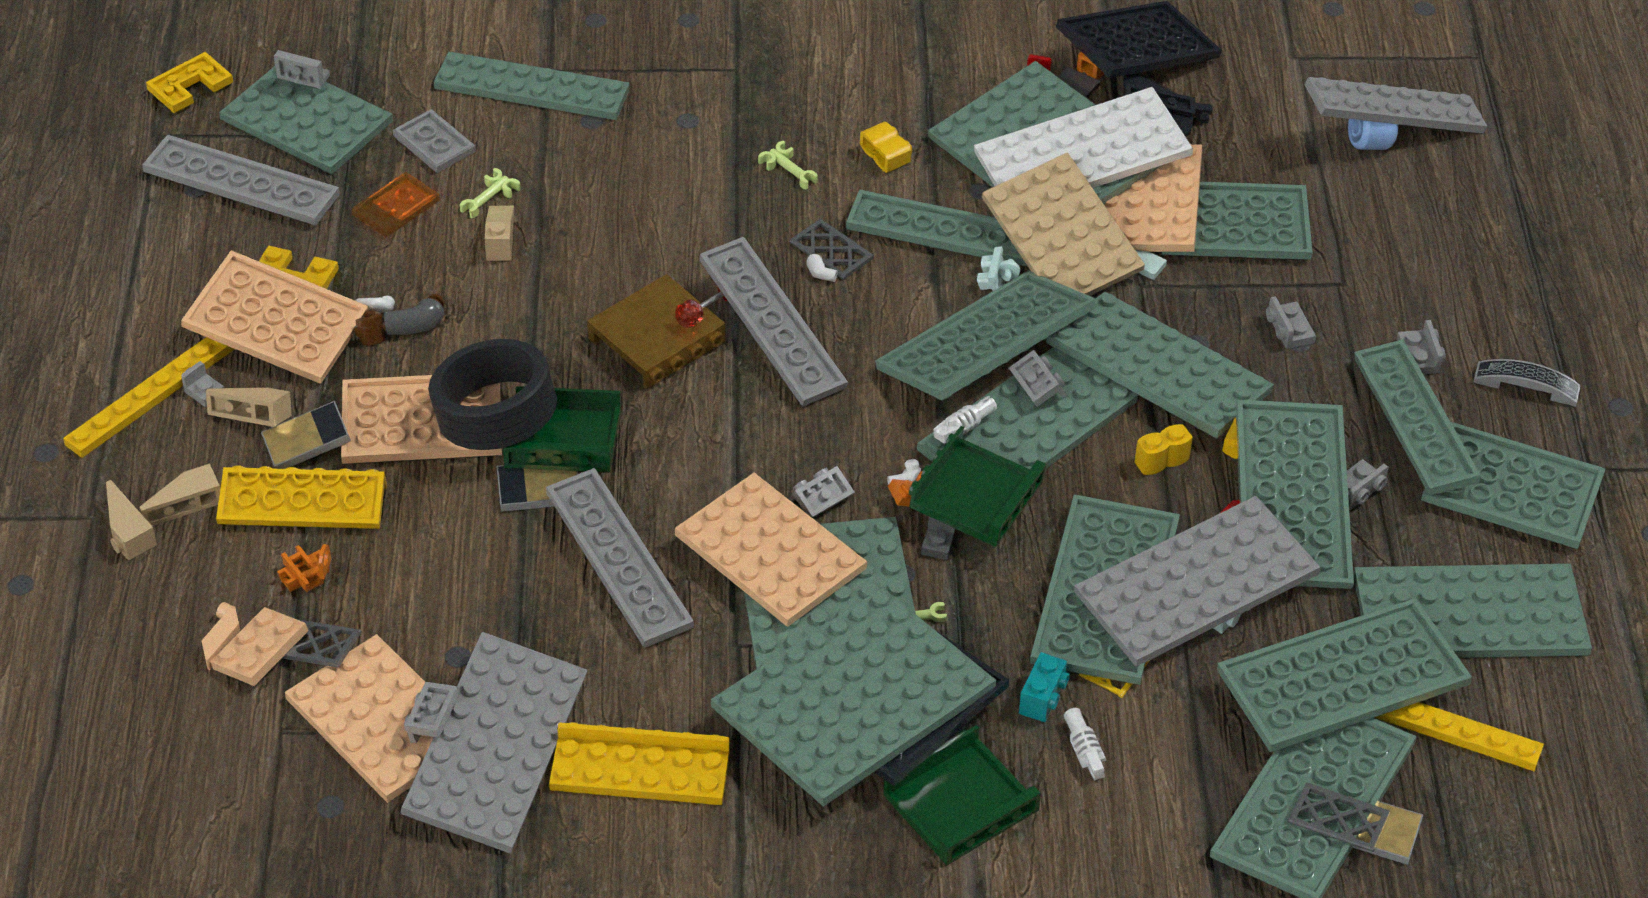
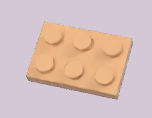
M264 607L210 663L213 670L255 686L308 632L306 623Z

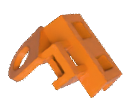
M323 544L321 550L307 555L299 545L295 547L297 553L289 557L285 552L281 554L285 567L278 570L277 573L282 583L290 592L300 587L308 592L324 584L326 574L330 570L331 554L329 545Z

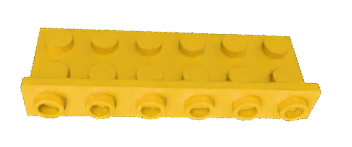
M243 466L223 467L216 520L218 524L380 529L384 489L387 488L385 472L374 469L352 471L350 469L325 470L323 468L306 470L295 467L273 469L267 466L259 468H245Z
M574 722L558 723V740L549 781V788L552 791L713 805L723 804L730 755L729 737L692 734L689 732L643 730L632 727L620 728L605 725H585Z

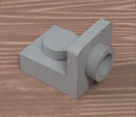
M201 361L188 368L181 375L184 392L205 408L207 407L206 390L224 388L223 385L206 374L205 364Z

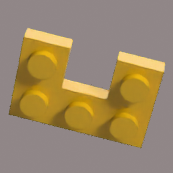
M203 52L147 81L146 86L149 92L175 113L194 103L193 95L185 88L201 81L211 91L216 92L233 83V76L209 54Z
M269 245L259 260L261 263L325 289L328 288L339 270L338 262L319 257L313 258L305 273L286 269L293 258L292 251Z

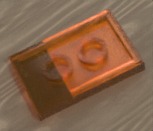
M405 172L353 207L352 215L387 238L439 202L440 194Z

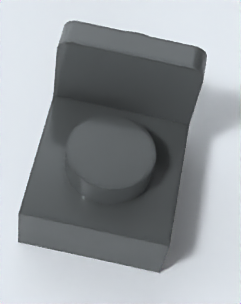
M929 517L921 555L948 560L956 529Z

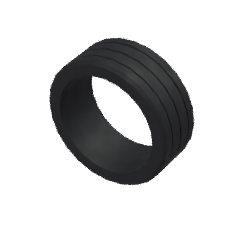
M515 339L485 340L456 351L436 368L430 378L428 387L430 400L441 433L453 444L474 450L500 449L528 439L551 419L557 403V396L546 357L535 346ZM502 382L527 384L514 396L495 404L477 407L459 404L474 391L488 385Z

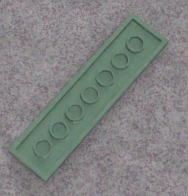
M448 52L434 80V89L617 120L630 90L629 82Z
M859 190L846 221V229L978 257L993 255L994 248L1002 246V256L1005 260L1013 259L1018 265L1028 267L995 217Z
M1404 340L1354 352L1358 367L1429 496L1481 483V474Z

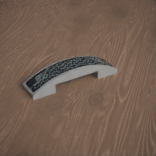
M1512 359L1479 361L1473 383L1498 389L1500 382L1552 393L1550 401L1575 407L1581 386L1575 380L1554 369Z

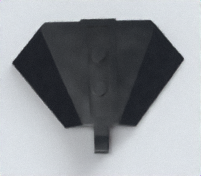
M1143 74L1123 75V96L1153 87L1185 137L1191 133L1194 116L1200 122H1209V115L1213 112V105L1196 103L1195 97L1180 95Z

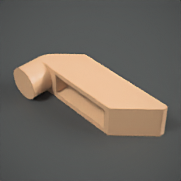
M222 602L217 609L216 616L220 620L202 640L208 670L212 668L210 661L240 632L236 608L226 602Z

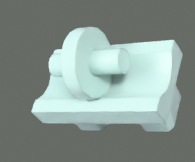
M1002 246L995 247L993 255L982 256L981 267L984 273H978L977 276L980 290L992 289L994 291L1003 286L1005 281L1013 280L1019 276V265L1013 259L1005 260L1003 258Z

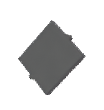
M1066 67L1057 76L1085 98H1088L1100 85L1099 80L1086 75L1085 72L1081 73L1070 67Z

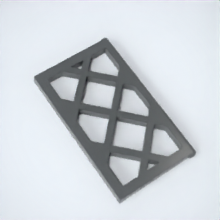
M821 218L789 240V243L808 256L816 254L815 252H830V259L822 258L825 268L837 270V276L842 280H845L852 273L874 259L872 253ZM822 227L829 233H815V230ZM811 239V246H804L799 241ZM815 239H829V246H815ZM833 239L840 240L848 246H833ZM833 252H848V259H833ZM852 252H858L864 257L862 259H852ZM833 265H848V268L841 272Z
M299 620L306 623L308 628L306 634L310 640L293 646L282 658L339 668L362 631L360 629ZM317 629L329 631L315 638L311 633ZM342 633L350 635L348 639L341 642L336 637ZM333 638L334 645L319 650L318 643ZM311 646L315 650V653L310 655L297 653ZM337 650L339 651L335 659L323 657Z
M1306 782L1296 806L1288 818V823L1374 852L1390 810ZM1309 792L1323 796L1325 799L1311 803L1307 796ZM1341 802L1353 806L1354 809L1340 813L1335 803ZM1329 805L1334 815L1320 819L1315 809ZM1309 811L1314 822L1298 819V816ZM1370 812L1381 816L1379 821L1369 823L1364 813ZM1358 815L1363 826L1350 830L1344 819ZM1338 821L1344 832L1332 831L1325 828L1324 825ZM1368 832L1371 837L1370 843L1358 840L1354 835Z

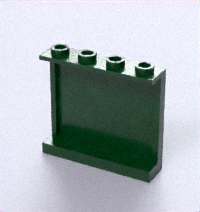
M516 386V394L525 386ZM554 388L557 403L551 419L528 439L503 448L504 468L588 471L595 468L597 472L610 473L621 414L620 391Z
M960 426L955 434L951 433L948 436L945 447L937 450L933 463L925 466L920 480H915L912 483L908 493L911 496L909 508L997 547L1043 483L1047 464L1036 460L1031 469H1028L962 439L964 426Z
M977 725L968 730L961 731L955 738L942 744L895 786L884 780V796L946 866L1039 811L1040 791L1034 785L1026 789L981 742Z

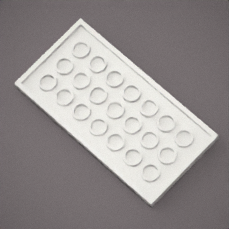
M1150 87L974 145V152L994 186L1068 152L1091 187L1095 188L1193 155V148L1154 88Z

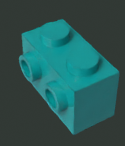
M1040 652L1021 691L1019 714L1046 722L1051 710H1055L1057 707L1061 689L1066 688L1070 674L1066 673V660Z

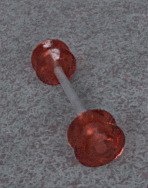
M718 288V294L701 304L689 299L678 305L675 310V317L681 326L691 328L702 321L704 307L721 297L725 301L728 300Z

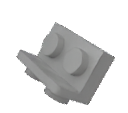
M280 50L274 55L277 78L321 89L330 76L329 70L322 69V61Z
M1276 296L1270 297L1266 316L1268 321L1273 323L1277 338L1282 340L1286 349L1314 344L1316 335L1298 302L1280 305Z
M1425 320L1423 330L1398 332L1397 341L1404 340L1423 374L1440 373L1441 364L1445 362V350L1443 347H1440L1438 330L1433 328L1431 320Z
M1033 350L1009 367L1012 374L1037 407L1057 392L1062 398L1067 396L1062 389L1066 384L1057 372L1052 375L1049 371L1053 367L1045 355L1040 358Z
M1362 459L1347 470L1349 510L1358 504H1363L1369 495L1376 490L1380 491L1384 488L1388 481L1387 473L1389 467L1383 464L1376 469Z
M838 466L831 470H828L826 467L813 476L815 479L807 483L806 480H803L792 488L794 492L788 499L791 502L796 500L802 510L814 518L851 497L855 492Z
M425 682L421 692L416 695L415 705L411 714L407 715L404 723L405 731H407L411 743H417L421 735L440 737L459 696L457 686Z

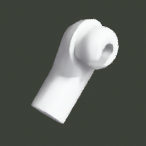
M812 254L807 258V267L814 278L831 282L836 281L838 271L825 268L820 255Z
M387 295L382 298L356 299L357 302L367 305L368 311H378L380 313L392 311L395 304L394 299Z
M916 459L907 460L905 462L906 469L902 474L887 477L888 485L892 479L915 481L921 472L919 462Z

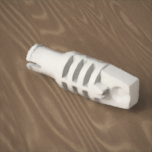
M986 396L974 405L964 406L948 416L933 429L934 438L946 443L948 436L951 433L955 434L960 426H964L963 434H966L974 427H977L981 419L997 410L996 402L990 396Z
M1079 708L1067 710L1064 713V719L1071 731L1070 742L1082 768L1088 767L1094 781L1104 778L1102 762L1106 761V758L1093 729L1086 726Z

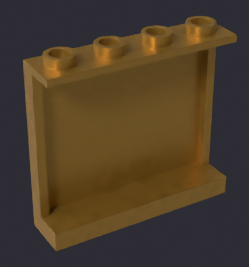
M665 274L587 320L588 339L594 344L603 340L643 375L644 388L647 389L725 342V323L707 307L685 318L684 314L701 304V302L669 275Z

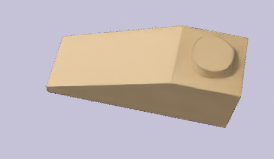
M489 206L485 225L487 261H512L514 206Z
M217 388L206 390L208 415L272 427L277 426L292 416L290 391L273 388Z
M207 464L180 474L140 506L143 517L151 526L218 505L220 485L211 465Z
M111 480L107 481L109 519L113 536L110 542L117 553L121 552L129 561L157 545L154 529Z

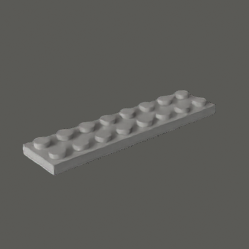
M1308 77L1304 84L1321 116L1482 134L1488 127L1472 98L1466 94L1460 95L1425 89H1408L1406 87L1400 88L1367 84L1365 82H1348L1346 80L1339 81L1323 77Z
M167 135L142 164L143 171L313 225L318 224L340 195L339 187L171 135Z
M744 237L700 254L699 261L802 407L847 388L848 381Z
M595 468L546 487V494L644 648L694 628L693 619Z

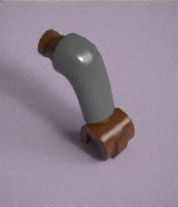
M431 294L427 299L421 300L419 304L412 308L384 312V318L382 313L378 311L366 310L363 318L356 319L355 335L360 338L363 345L368 346L383 342L386 337L385 330L387 335H410L432 330L440 323L444 316L443 307L445 301L440 295Z

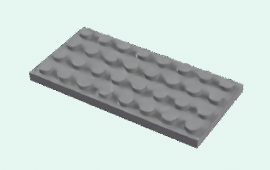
M1254 496L1076 584L1074 592L1137 667L1320 574V566L1257 496Z
M482 632L457 685L459 696L440 737L433 738L402 805L400 814L511 854L555 751L558 740V723L567 722L588 670Z

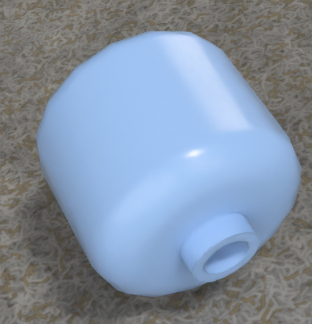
M1349 119L1348 121L1349 139L1356 149L1387 150L1396 141L1398 124Z

